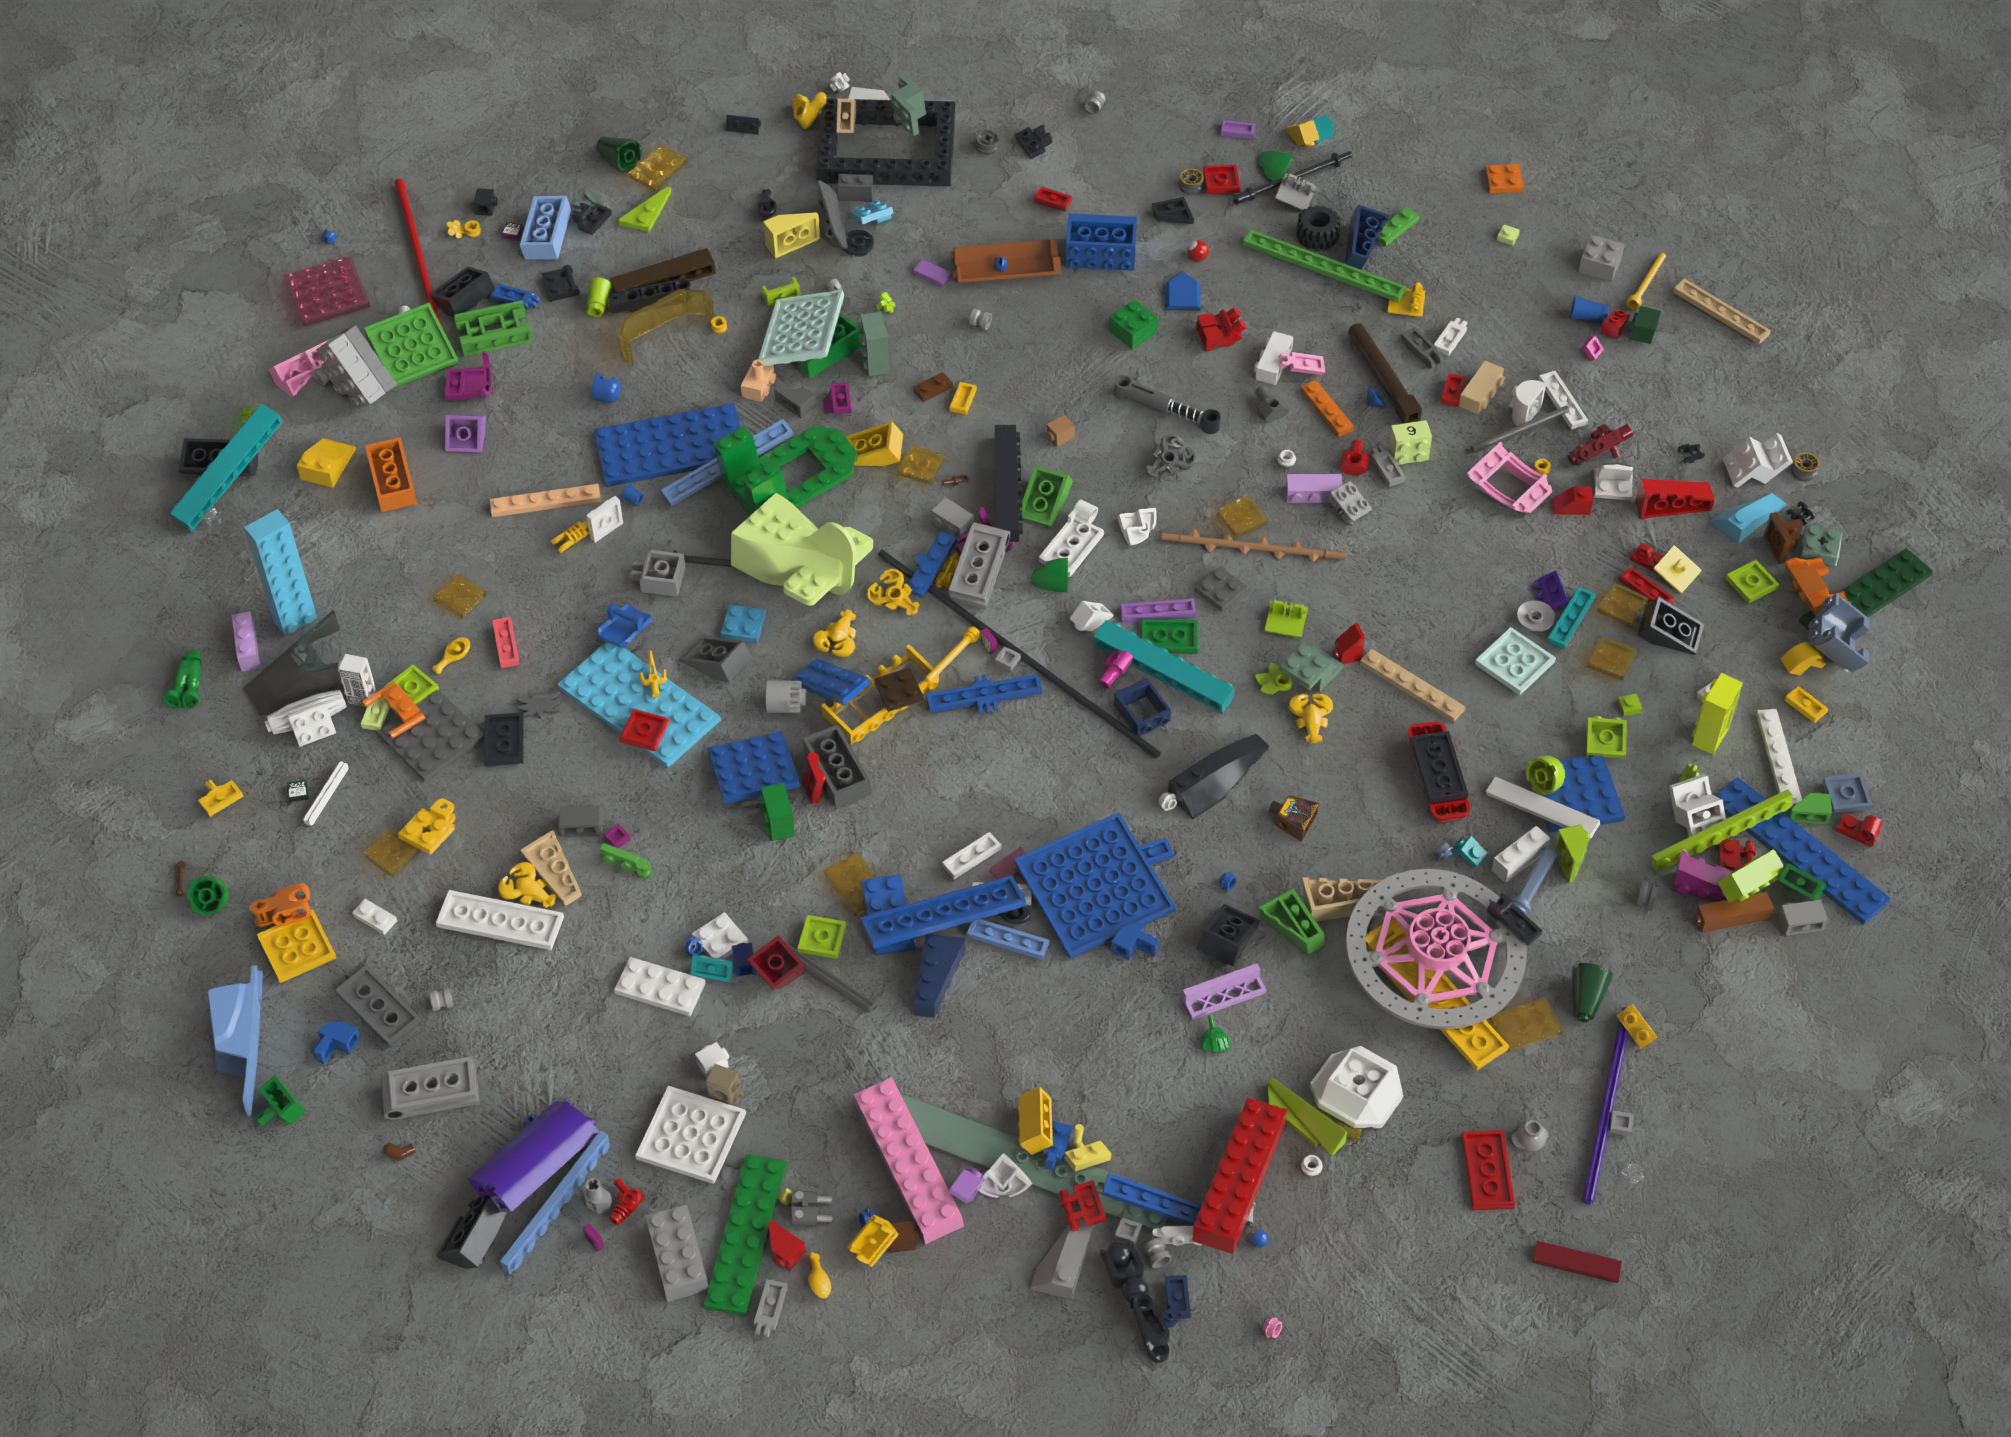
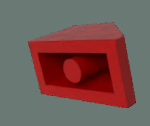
M1573 486L1552 498L1553 514L1590 515L1593 504L1592 487Z
M1354 623L1335 640V645L1332 649L1333 656L1343 665L1362 659L1365 636L1358 623Z
M770 1220L768 1224L773 1261L778 1267H785L791 1271L806 1253L805 1242Z

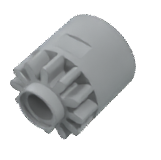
M768 680L766 686L767 713L801 714V706H806V689H802V682Z

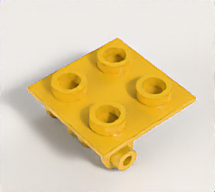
M1417 282L1412 286V289H1406L1399 302L1389 299L1388 313L1422 317L1425 291L1422 290V285Z

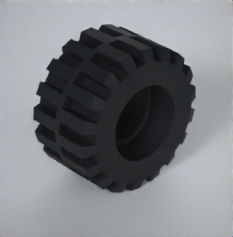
M1315 205V207L1309 206L1308 209L1302 210L1297 221L1296 236L1304 247L1326 250V248H1331L1332 245L1337 243L1340 231V217L1336 211H1332V208H1326L1323 205L1322 207Z

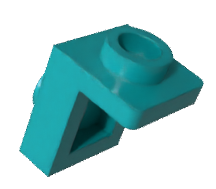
M1472 836L1466 839H1459L1454 844L1455 849L1452 851L1453 856L1460 854L1472 868L1477 867L1487 854Z

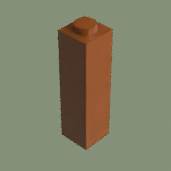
M1764 892L1751 895L1739 903L1736 899L1730 903L1728 900L1698 905L1696 914H1694V921L1697 926L1699 925L1703 933L1769 920L1774 907L1768 893Z

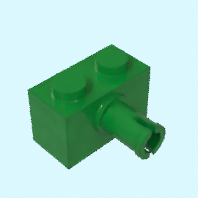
M275 1075L259 1088L260 1092L269 1102V1106L259 1115L255 1116L263 1127L277 1114L291 1125L307 1111L289 1087Z

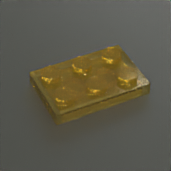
M661 144L630 171L629 176L631 179L656 192L688 163L687 157Z
M858 852L824 870L826 877L854 916L866 911L861 880L877 878Z
M1546 997L1498 1012L1489 1018L1494 1030L1509 1045L1506 1053L1563 1034V1028Z

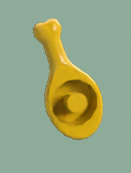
M461 637L450 642L445 649L443 659L438 664L433 665L432 670L436 674H440L442 669L449 663L465 657L470 649V641L467 638Z
M810 1252L808 1258L812 1264V1271L808 1276V1282L811 1290L819 1298L825 1299L831 1292V1282L820 1265L819 1254Z

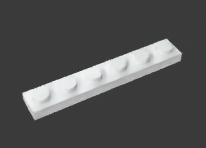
M1777 709L1758 710L1756 716L1777 792L1779 794L1788 789L1792 793L1791 808H1793L1802 800Z

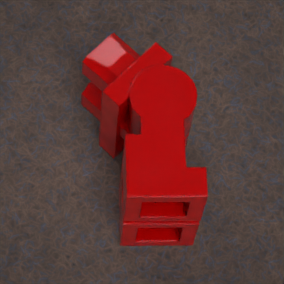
M1233 307L1228 312L1222 309L1216 315H1212V313L1197 315L1196 329L1205 351H1212L1213 347L1222 345L1229 347L1234 345L1237 340L1242 339L1241 332L1246 329V325L1242 320L1238 319L1241 316L1238 309Z

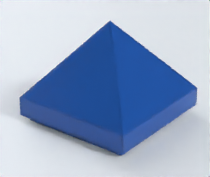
M1372 388L1367 389V405L1384 408L1386 404L1380 394Z

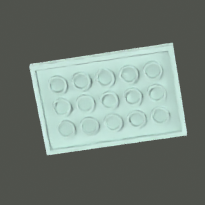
M843 290L777 299L758 359L763 362V366L827 357L844 298Z

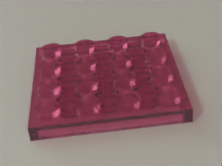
M351 256L284 275L303 327L371 307Z

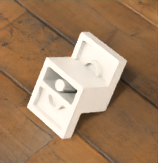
M1778 433L1763 444L1749 437L1722 458L1733 486L1737 488L1751 477L1766 484L1793 463L1783 438Z
M1703 774L1669 786L1676 823L1687 828L1689 837L1726 820L1723 800L1711 794L1707 775Z

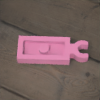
M1291 352L1289 355L1281 353L1278 356V359L1285 361L1279 364L1281 368L1290 366V371L1323 375L1325 373L1323 356Z

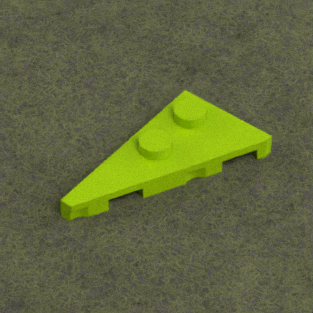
M671 187L664 188L619 218V225L650 232L672 192Z

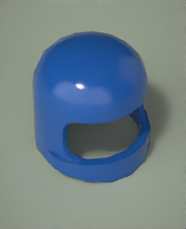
M596 373L592 385V399L608 403L617 401L621 393L619 380L614 377L610 380H604L602 374Z

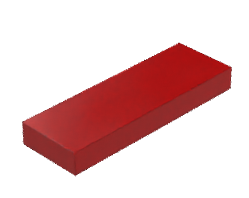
M1630 567L1619 577V581L1648 603L1657 597L1664 599L1670 604L1674 602L1675 598L1633 567Z

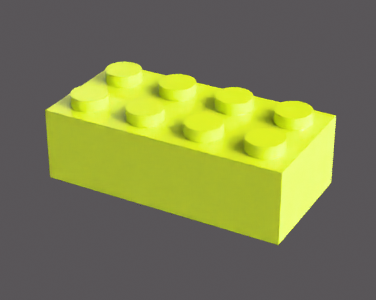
M1723 673L1720 674L1718 679H1713L1709 688L1711 689L1710 692H1706L1701 701L1703 704L1698 711L1699 716L1695 722L1696 727L1691 736L1694 737L1692 746L1714 755L1730 727L1743 682Z

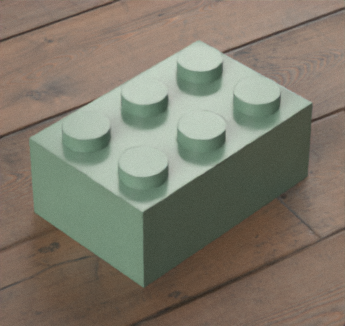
M882 312L860 315L861 322H858L859 333H862L859 334V342L862 345L859 348L861 357L865 358L863 359L864 370L868 371L869 376L890 373L888 336Z

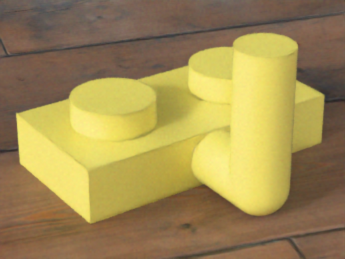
M1081 1124L1075 1126L1073 1145L1076 1149L1067 1151L1064 1155V1159L1075 1172L1111 1160V1152L1101 1140L1088 1145H1084L1081 1142L1084 1129Z

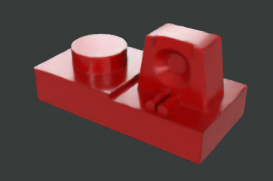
M1641 543L1631 555L1630 560L1658 574L1653 568L1664 556L1654 552L1652 547Z

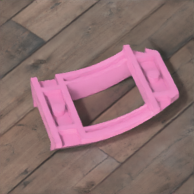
M1499 442L1466 475L1496 501L1512 509L1530 514L1553 492L1551 485H1548L1547 475H1542L1529 468L1512 452L1508 453L1502 447L1503 444ZM1501 466L1531 486L1517 501L1505 496L1486 481Z

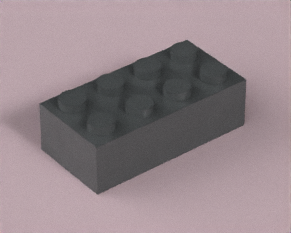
M838 724L803 738L805 755L808 756L811 752L819 755L818 765L821 772L823 771L825 774L823 787L835 808L871 795L870 780Z

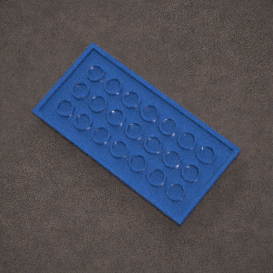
M731 403L594 429L606 487L694 471L715 459L716 454L713 443L740 428L735 404Z

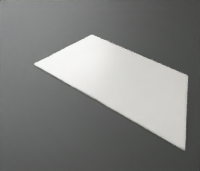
M857 87L851 88L848 98L890 100L884 90Z

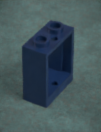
M1147 678L1114 693V706L1138 736L1147 734L1159 726L1166 725L1170 721L1171 709ZM1147 697L1158 713L1139 722L1127 705Z

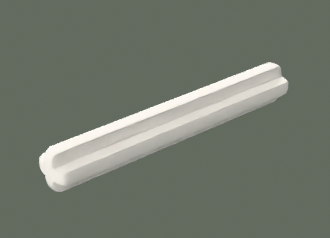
M339 762L303 817L306 825L312 826L347 772L348 765L346 763Z

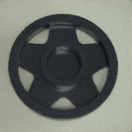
M852 230L846 233L848 246L844 251L848 255L865 256L872 250L874 239L869 232Z

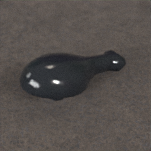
M763 189L762 195L764 198L758 203L757 209L761 216L770 218L775 214L777 204L770 198V189Z
M1024 906L996 915L1010 924L1017 925L1029 920L1030 911Z

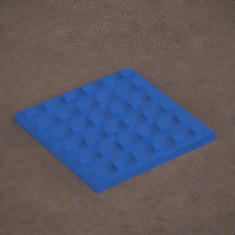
M1119 812L1014 858V864L1069 959L1113 940L1117 932L1128 924L1146 925L1176 910L1174 903Z

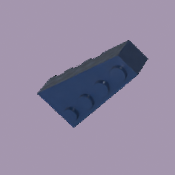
M925 934L914 998V1016L935 1018L945 997V992L952 982V977L959 967V962L966 952V938Z

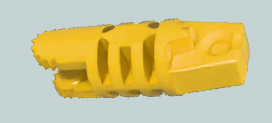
M587 520L582 523L580 521L551 540L553 545L563 539L566 542L558 548L559 553L564 552L589 535Z

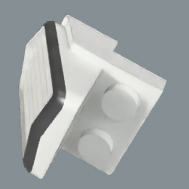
M1619 462L1599 464L1597 468H1594V498L1631 500L1633 467Z

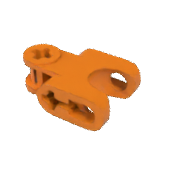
M296 884L276 890L270 898L254 901L249 906V909L256 916L254 920L256 926L265 927L273 923L277 926H286L308 919L311 915V909L307 903L310 899V889L306 884ZM299 891L305 893L304 895L295 897V894ZM304 909L305 912L298 913L296 910Z

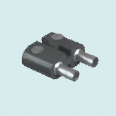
M791 1191V1226H817V1222L832 1223V1215L817 1214V1203L831 1204L832 1196H818L817 1191Z

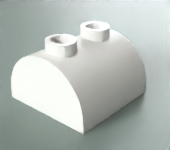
M1528 380L1513 388L1511 395L1514 398L1511 400L1509 407L1513 409L1512 420L1516 426L1531 421L1542 408L1545 383L1537 380Z

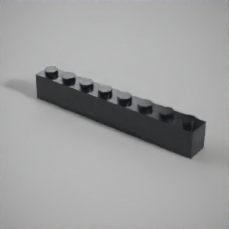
M995 425L997 528L1010 531L1009 542H1019V534H1023V523H1019V521H1023L1022 510H1019V508H1022V497H1018V495L1022 494V484H1018V481H1021V470L1018 471L1017 469L1021 468V458H1017V456H1021L1020 445H1017V443H1020V432H1016V425Z

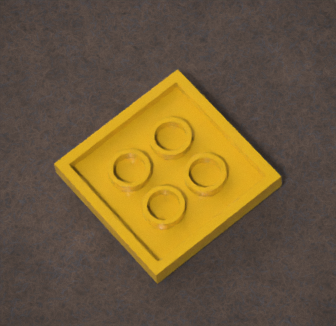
M311 910L310 917L304 921L286 926L276 925L257 934L280 983L337 959L314 910Z

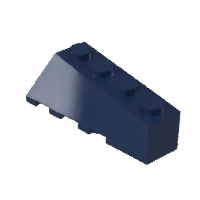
M1357 205L1350 219L1345 256L1346 265L1362 270L1390 216L1389 214Z

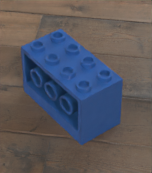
M1069 213L1066 238V267L1134 271L1137 217Z

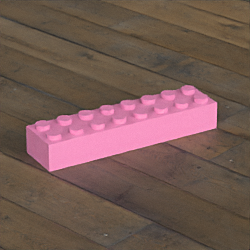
M893 1078L886 1079L854 1094L860 1114L925 1245L964 1227L962 1215L952 1195L948 1192L949 1190Z

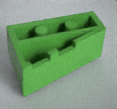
M1294 888L1259 907L1260 917L1263 921L1308 955L1326 945L1323 931Z

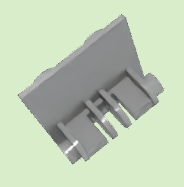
M1286 173L1275 199L1301 211L1308 209L1317 187L1314 186V183L1312 184L1308 181L1304 183L1305 179L1300 182L1301 177L1297 179V176Z
M1351 481L1332 491L1327 496L1329 498L1328 501L1333 507H1336V511L1342 508L1338 514L1340 515L1345 512L1341 517L1349 525L1372 510Z

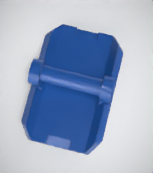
M611 603L607 609V620L597 628V637L617 647L625 648L636 635L648 627L652 617L650 614L642 613L630 605L624 604L618 608L616 604Z

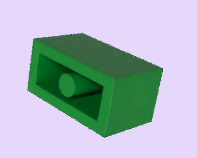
M1787 863L1778 881L1813 900L1819 899L1827 885Z

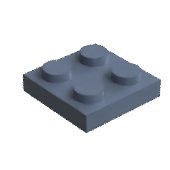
M1862 773L1823 778L1822 782L1826 794L1831 796L1833 814L1872 809L1873 804Z

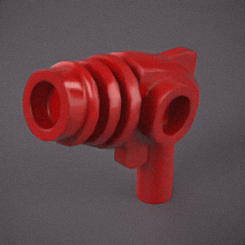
M620 1178L614 1181V1185L620 1191L616 1194L618 1201L609 1217V1220L617 1226L623 1223L645 1199L639 1188L629 1189Z

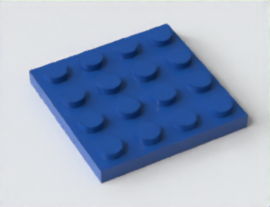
M783 731L707 748L724 804L762 796L761 788L780 783L785 784L786 790L800 787V781Z
M1589 755L1559 760L1565 770L1564 783L1557 791L1541 796L1598 819L1600 824L1625 820V814L1604 756ZM1544 820L1548 833L1563 829L1559 825Z

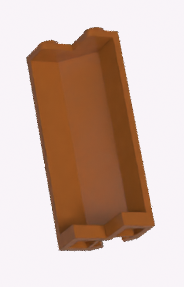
M1057 239L953 247V251H950L951 262L955 263L953 278L957 279L958 283L1061 274ZM995 258H1006L1008 267L1005 271L994 269Z

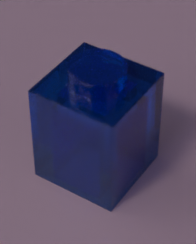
M752 942L739 943L732 946L736 977L756 974V970L747 961L753 955Z

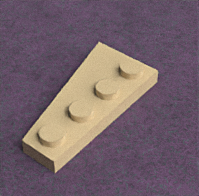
M554 830L520 850L521 855L527 862L534 865L536 873L564 906L582 896Z

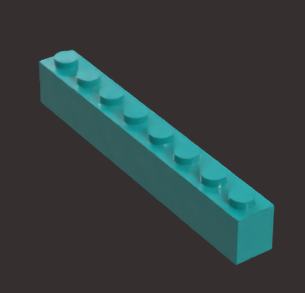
M263 404L253 411L252 416L242 424L238 433L231 437L228 445L220 450L217 458L207 466L202 476L196 479L192 488L185 492L182 500L174 505L170 513L174 521L191 532L195 529L283 423L278 413Z
M1105 620L1094 635L1096 647L1109 654H1112L1114 650L1128 651L1133 656V661L1130 665L1223 714L1235 697L1234 687L1230 683L1217 679L1213 674L1200 670L1198 666L1185 662L1181 657L1168 653L1162 647L1158 648L1149 640L1138 637L1130 630L1126 631L1115 622L1111 623Z

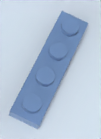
M982 919L972 921L967 931V938L1043 960L1049 946L1048 939Z

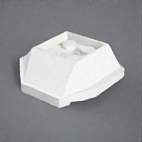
M1362 1046L1331 1054L1310 1082V1090L1313 1093L1317 1107L1353 1128H1382L1403 1098L1397 1066Z

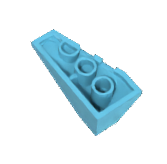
M1771 493L1724 510L1710 520V523L1738 544L1769 519L1770 513L1779 512L1786 506V503Z

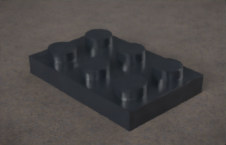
M523 712L485 715V766L524 764Z

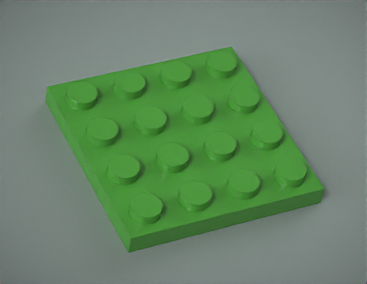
M430 303L364 327V331L376 355L397 383L393 389L459 363Z

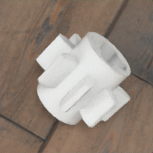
M838 72L830 78L832 81L830 87L833 91L838 90L840 93L849 87L847 82L850 79L846 73L842 75Z

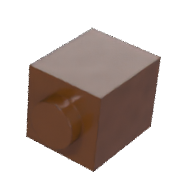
M913 1221L891 1223L899 1235L891 1243L890 1252L916 1250V1241L920 1240L918 1228H914Z

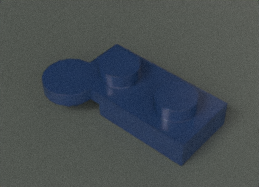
M1187 1275L1165 1276L1168 1310L1164 1311L1161 1316L1164 1318L1168 1328L1174 1327L1178 1319L1191 1318Z

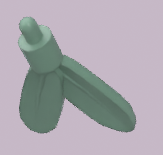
M591 190L585 191V196L589 201L574 203V206L577 208H581L580 203H585L591 206V208L596 204L609 208V205L602 202Z

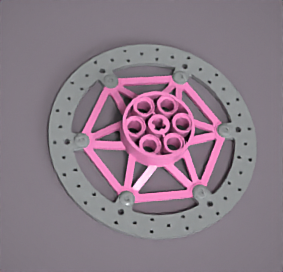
M1417 869L1401 872L1387 877L1371 887L1358 901L1351 914L1346 932V953L1352 973L1360 987L1373 1002L1386 1012L1405 1022L1434 1029H1456L1475 1025L1502 1010L1511 1001L1522 982L1526 967V944L1502 922L1496 921L1493 917L1492 919L1499 929L1492 930L1457 899L1458 894L1465 896L1487 912L1489 904L1492 901L1497 903L1500 898L1489 888L1467 876L1438 869ZM1436 888L1443 889L1444 891L1441 895L1395 902L1392 897L1413 889ZM1441 903L1438 908L1428 909L1420 914L1403 910L1404 908ZM1454 907L1459 909L1483 932L1469 929L1466 922L1455 913ZM1380 908L1385 912V918L1375 951L1367 952V927L1374 913ZM1402 916L1413 919L1411 926L1402 918ZM1393 918L1408 936L1388 949L1383 950L1390 919ZM1471 936L1482 938L1481 940H1477L1470 943ZM1497 944H1505V970L1499 983L1495 988H1492L1487 984L1495 949ZM1489 945L1482 978H1479L1467 955V951ZM1403 946H1407L1409 954L1389 956ZM1415 961L1418 964V990L1387 963ZM1464 962L1472 979L1459 970L1457 966ZM1372 967H1381L1415 998L1414 1003L1401 998L1391 991L1379 979ZM1425 969L1436 973L1425 990ZM1444 971L1451 972L1470 987L1431 994ZM1477 994L1481 998L1473 1004L1460 1008L1434 1009L1428 1007L1431 1002Z

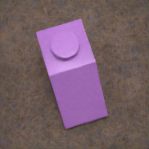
M968 1168L964 1169L948 1192L965 1203L972 1202L985 1179L981 1177L982 1173L975 1168L970 1170Z

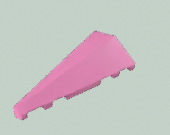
M327 341L269 368L268 371L276 386L291 397L295 396L312 377V372L317 368H321V365L324 363L319 358L316 349Z

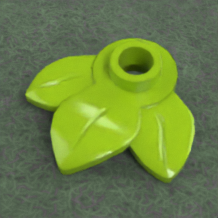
M1270 663L1269 673L1255 675L1256 681L1262 686L1261 692L1265 694L1288 691L1292 687V680L1288 675L1279 670V665Z

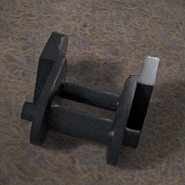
M1685 444L1678 447V452L1682 450L1691 454V456L1684 458V464L1687 461L1689 464L1694 463L1695 460L1702 459L1705 456V453L1699 450L1700 444Z
M1802 501L1797 503L1798 507L1802 506L1801 511L1803 512L1800 514L1792 509L1787 510V514H1791V519H1801L1803 525L1807 524V520L1815 518L1814 513Z

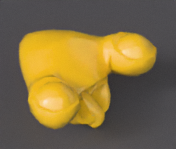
M819 92L812 101L800 94H796V97L792 99L791 106L794 111V118L803 129L810 128L816 120L820 109L826 104V94Z

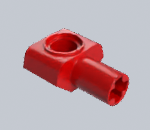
M1353 440L1350 451H1344L1341 456L1339 469L1347 475L1359 476L1367 472L1369 459L1366 453H1362L1364 444L1361 440Z

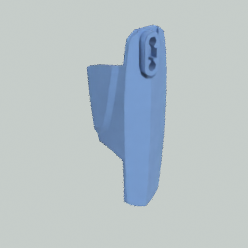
M257 965L251 966L250 983L227 985L208 991L217 1071L245 1078L242 1098L245 1108L244 1117L251 1116L258 1056L263 970H257Z

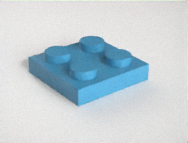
M729 604L720 633L721 638L758 643L766 610Z

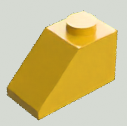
M1313 120L1300 122L1285 128L1286 132L1298 146L1305 145V147H1309L1315 144L1314 141L1320 139Z

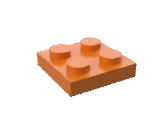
M1519 164L1485 166L1489 194L1523 192L1524 186Z

